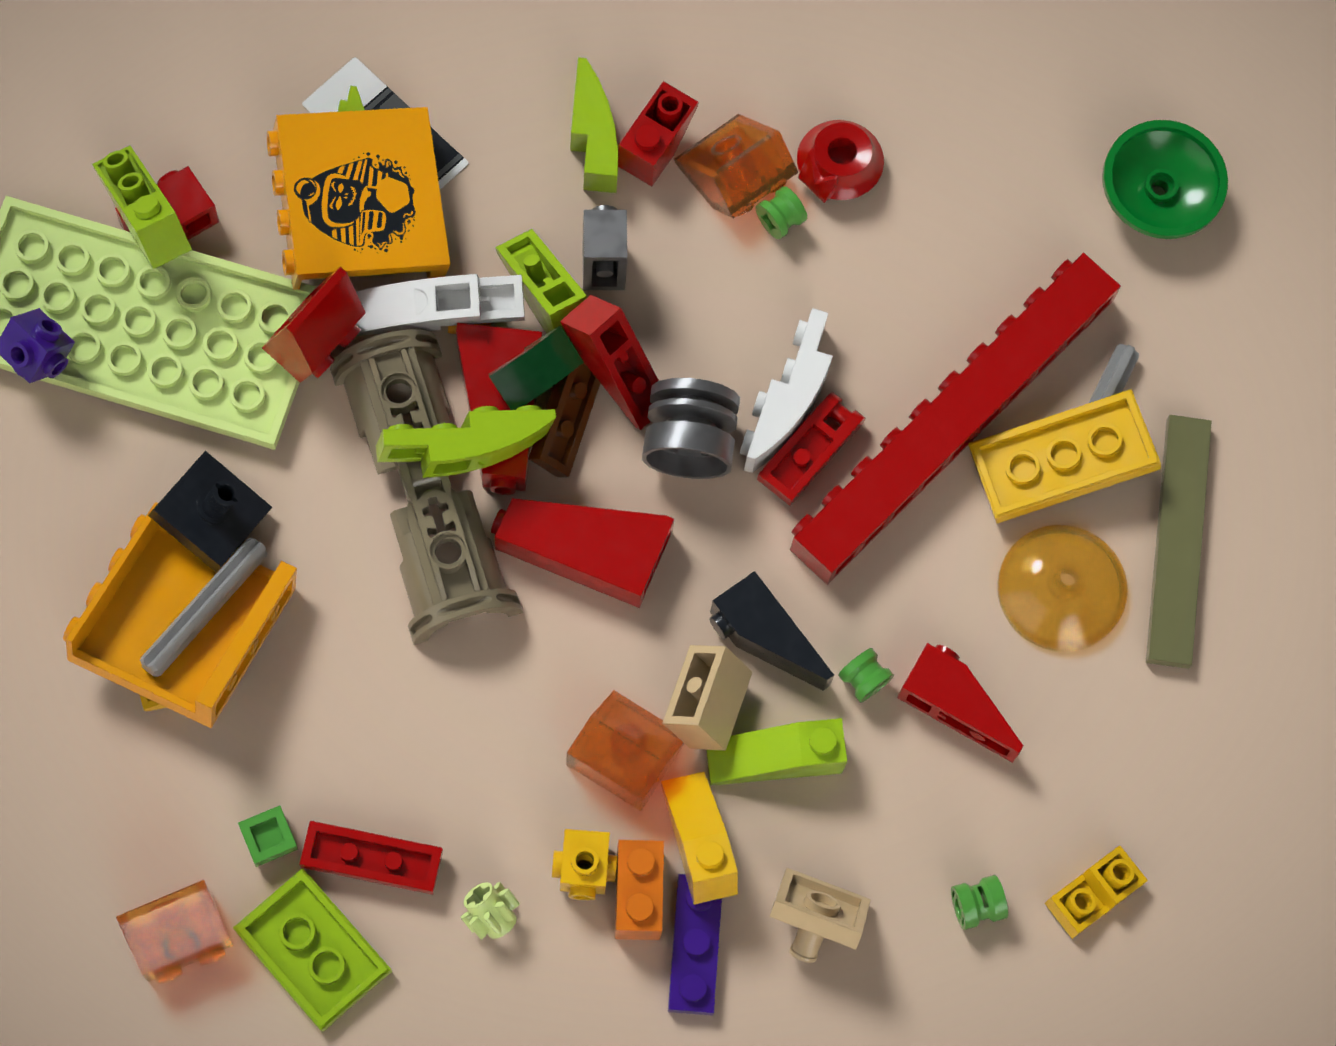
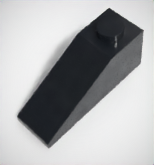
M755 571L712 600L710 609L712 616L709 620L722 639L729 637L736 647L822 691L831 685L834 677L833 672Z

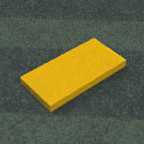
M1132 389L968 443L996 524L1161 469V462Z

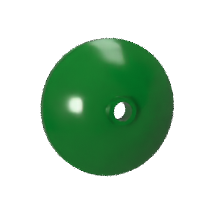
M1152 120L1140 123L1126 130L1110 148L1103 166V188L1112 210L1129 227L1154 238L1177 239L1199 232L1217 216L1227 195L1228 174L1219 150L1203 133L1177 121ZM1152 187H1161L1165 191V194H1156L1153 191Z

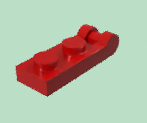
M834 392L828 394L758 474L757 480L789 506L792 505L848 439L859 430L866 419L857 410L851 412L841 404L843 399ZM830 417L841 425L836 431L825 423Z

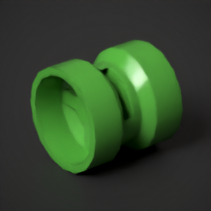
M996 875L984 877L976 885L970 886L962 883L951 887L953 907L963 930L977 927L982 920L990 919L996 922L1008 918L1009 912L1006 896L1001 882Z

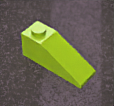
M533 229L495 247L509 274L522 275L524 298L546 333L560 325L563 328L560 321L588 298Z
M842 718L796 722L731 735L726 751L706 749L710 786L842 774L847 764Z

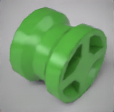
M786 186L779 188L775 192L774 198L770 201L763 200L755 206L757 216L764 228L774 238L779 240L787 235L788 229L792 225L800 226L808 219L802 202Z
M873 648L862 652L838 674L843 682L850 683L853 686L855 697L860 703L880 691L894 677L889 668H883L878 663V654Z

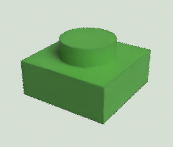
M280 805L238 822L256 867L298 850Z

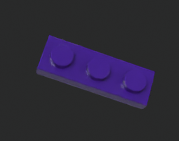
M678 874L668 1012L713 1016L722 898L694 905L685 874Z

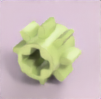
M488 882L481 883L472 888L465 896L464 906L468 911L461 916V919L472 933L475 932L480 939H483L486 935L492 939L500 938L506 935L516 924L517 916L512 910L517 908L520 902L509 888L505 889L501 882L496 883L494 887Z

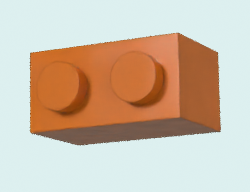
M618 840L615 939L660 940L663 917L664 841Z

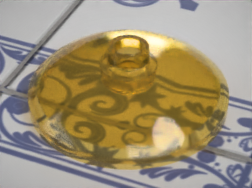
M1050 525L1025 534L1006 554L997 580L999 603L1010 625L1027 641L1052 651H1078L1100 642L1117 625L1127 602L1126 575L1115 552L1098 536L1075 526ZM1065 573L1070 574L1074 578L1075 584H1064L1061 580V575Z

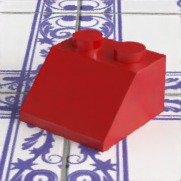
M340 266L315 287L262 347L299 383L311 374L318 379L334 362L335 359L329 354L335 347L340 344L345 348L361 331L356 324L366 312L347 272Z

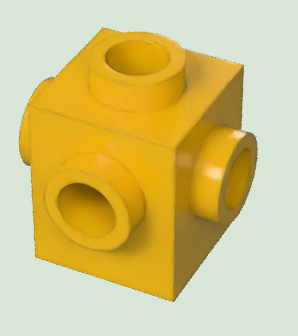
M564 830L563 851L554 850L552 878H561L560 891L569 892V898L595 900L596 894L605 895L606 882H615L617 855H608L610 832ZM585 863L590 865L591 868L581 869L578 865Z

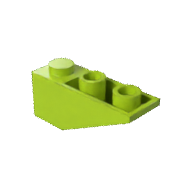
M131 145L111 152L105 158L92 164L137 245L153 269L192 250L174 209Z

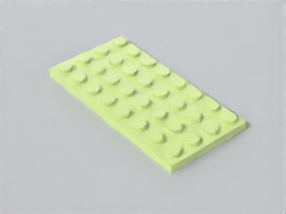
M5 196L0 209V337L11 317L40 308L50 319L56 321L62 330L75 341L67 356L68 364L58 376L54 378L47 377L40 381L276 450L299 382L265 352L262 347L316 286L301 282L300 289L293 290L292 279L193 250L153 269L131 232ZM0 356V369L16 373L13 367Z

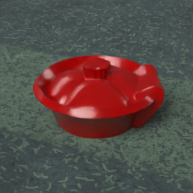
M846 120L823 122L808 131L799 144L797 166L800 173L797 178L823 203L829 199L850 200L858 198L869 192L882 175L884 155L881 145L868 129L857 123Z

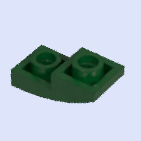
M561 325L525 347L524 352L488 374L510 410H516L526 405L584 363Z

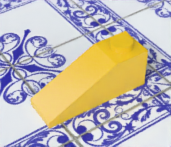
M705 772L661 781V787L693 904L737 895L738 870L727 831Z

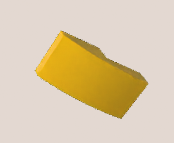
M1119 845L1050 897L1044 904L1073 939L1148 880Z

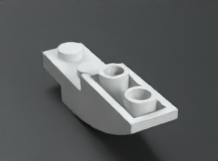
M478 274L446 276L389 284L356 292L366 312L356 324L361 329L357 336L377 335L406 329L435 331L441 330V326L457 325V323L482 324L525 321L522 275L479 278Z
M812 308L808 322L799 321L793 340V345L800 346L796 360L787 358L781 381L771 379L768 392L759 391L752 412V416L759 417L755 432L747 429L740 450L741 455L747 456L744 471L753 473L774 457L804 423L818 399L833 358L832 355L817 351L827 321V312Z

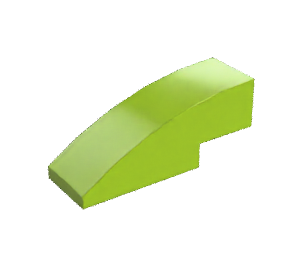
M578 57L570 151L586 152L583 190L616 193L618 146L610 105L599 78L587 58Z

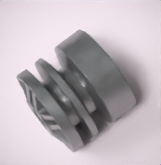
M670 378L653 384L650 395V402L652 404L649 405L648 419L653 424L646 428L642 461L648 467L658 472L683 478L711 479L723 477L730 473L735 439L729 433L736 430L738 420L736 414H738L740 396L734 390L722 384L695 378Z

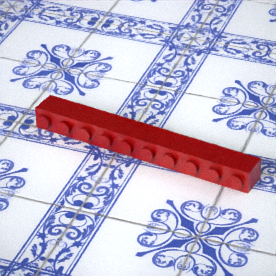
M1084 252L1073 263L1069 259L1064 261L1051 276L1054 282L1046 290L1038 287L1023 304L1026 309L1017 318L1011 314L1000 324L995 331L998 337L989 346L982 342L969 355L966 360L969 365L960 374L954 370L942 381L938 387L941 393L932 402L924 399L909 415L912 421L902 431L898 427L894 428L881 442L880 447L883 450L873 460L869 456L862 459L851 472V476L854 478L844 488L836 485L822 500L821 504L824 508L814 518L807 514L793 528L791 533L794 537L790 551L825 584L828 585L968 446V443H971L1114 301L1121 285Z

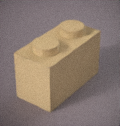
M690 645L662 724L690 749L726 751L753 672L726 646Z

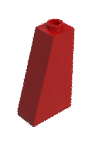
M457 323V349L469 411L482 406H494L498 410H510L488 374L524 352L525 347L542 337V332ZM536 398L526 405H536ZM531 446L511 458L479 469L482 486L488 487L492 492L502 495L515 494L516 490L526 491L528 458Z
M512 498L507 511L499 509L490 532L495 534V550L640 608L673 532L675 519L667 515Z

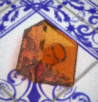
M737 114L674 158L678 168L714 210L733 219L736 216H742L751 211L756 202L767 194L774 193L782 186H785L787 180L798 173L780 131L740 114Z
M613 690L590 716L567 751L566 765L639 811H642L684 746V743L662 724V719Z
M205 880L116 916L141 974L148 982L156 979L157 984L171 981L183 974V967L199 961L200 965L213 963L226 956L225 949L234 946L215 897Z

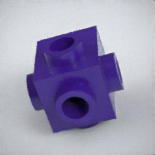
M38 308L10 318L0 337V356L13 367L19 376L30 384L47 377L54 378L58 376L68 364L67 356L75 341L62 330L56 321L50 319Z

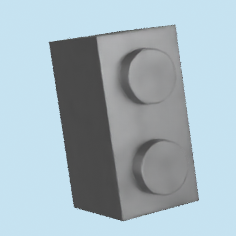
M600 205L592 210H584L582 240L583 290H625L627 210H617V208L609 205Z

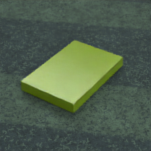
M303 868L233 927L238 936L321 1032H324L392 972L386 962Z

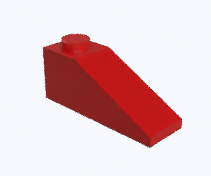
M590 295L565 316L560 323L587 367L635 428L642 430L651 422L648 419L649 405L652 404L650 402L651 388L659 379L622 309Z
M927 643L897 698L1013 763L1024 745L968 666L959 661V655L950 648L943 645H936L934 647Z

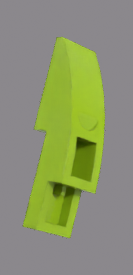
M526 405L516 410H498L494 406H482L468 412L461 428H457V425L452 423H441L431 428L416 429L409 424H396L382 430L376 444L377 462L421 461L422 478L450 476L492 466L515 456L544 437L556 419L555 409L541 410L539 406Z

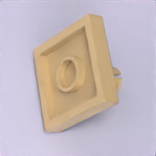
M786 867L769 917L798 927L795 940L789 952L798 960L813 963L817 960L818 951L824 938L855 950L857 949L871 899Z

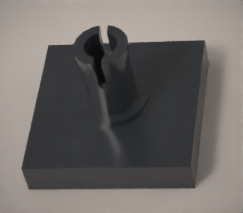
M205 450L148 516L213 571L217 572L272 509V506Z

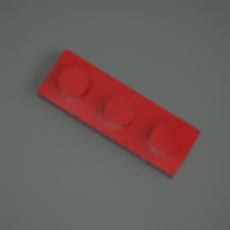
M310 821L299 865L305 869L433 895L443 848Z

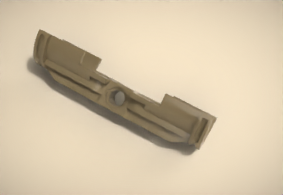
M420 329L392 331L367 338L342 351L335 357L334 362L330 366L335 386L342 384L345 386L360 438H367L377 474L398 469L408 501L407 507L394 510L390 517L404 560L400 564V571L414 614V618L408 624L413 645L428 641L433 633L447 626L449 622L483 612L504 613L511 617L523 613L517 593L514 590L506 589L492 541L485 535L472 491L463 490L455 492L451 489L448 476L422 478L421 461L377 462L376 444L382 430L396 424H404L402 415L410 413L414 429L431 428L437 424L450 423L448 413H451L435 363V358L442 357L437 337L432 332ZM402 383L411 389L412 394L406 402L394 403L386 396L388 389L394 384ZM437 504L439 509H447L442 512L445 531L437 533L434 518L432 516H424L429 513V505ZM452 542L458 545L461 549L459 559L450 564L440 562L435 552L441 544Z

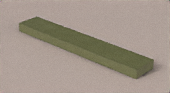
M1169 415L1166 420L1146 663L1186 669L1192 666L1212 420Z

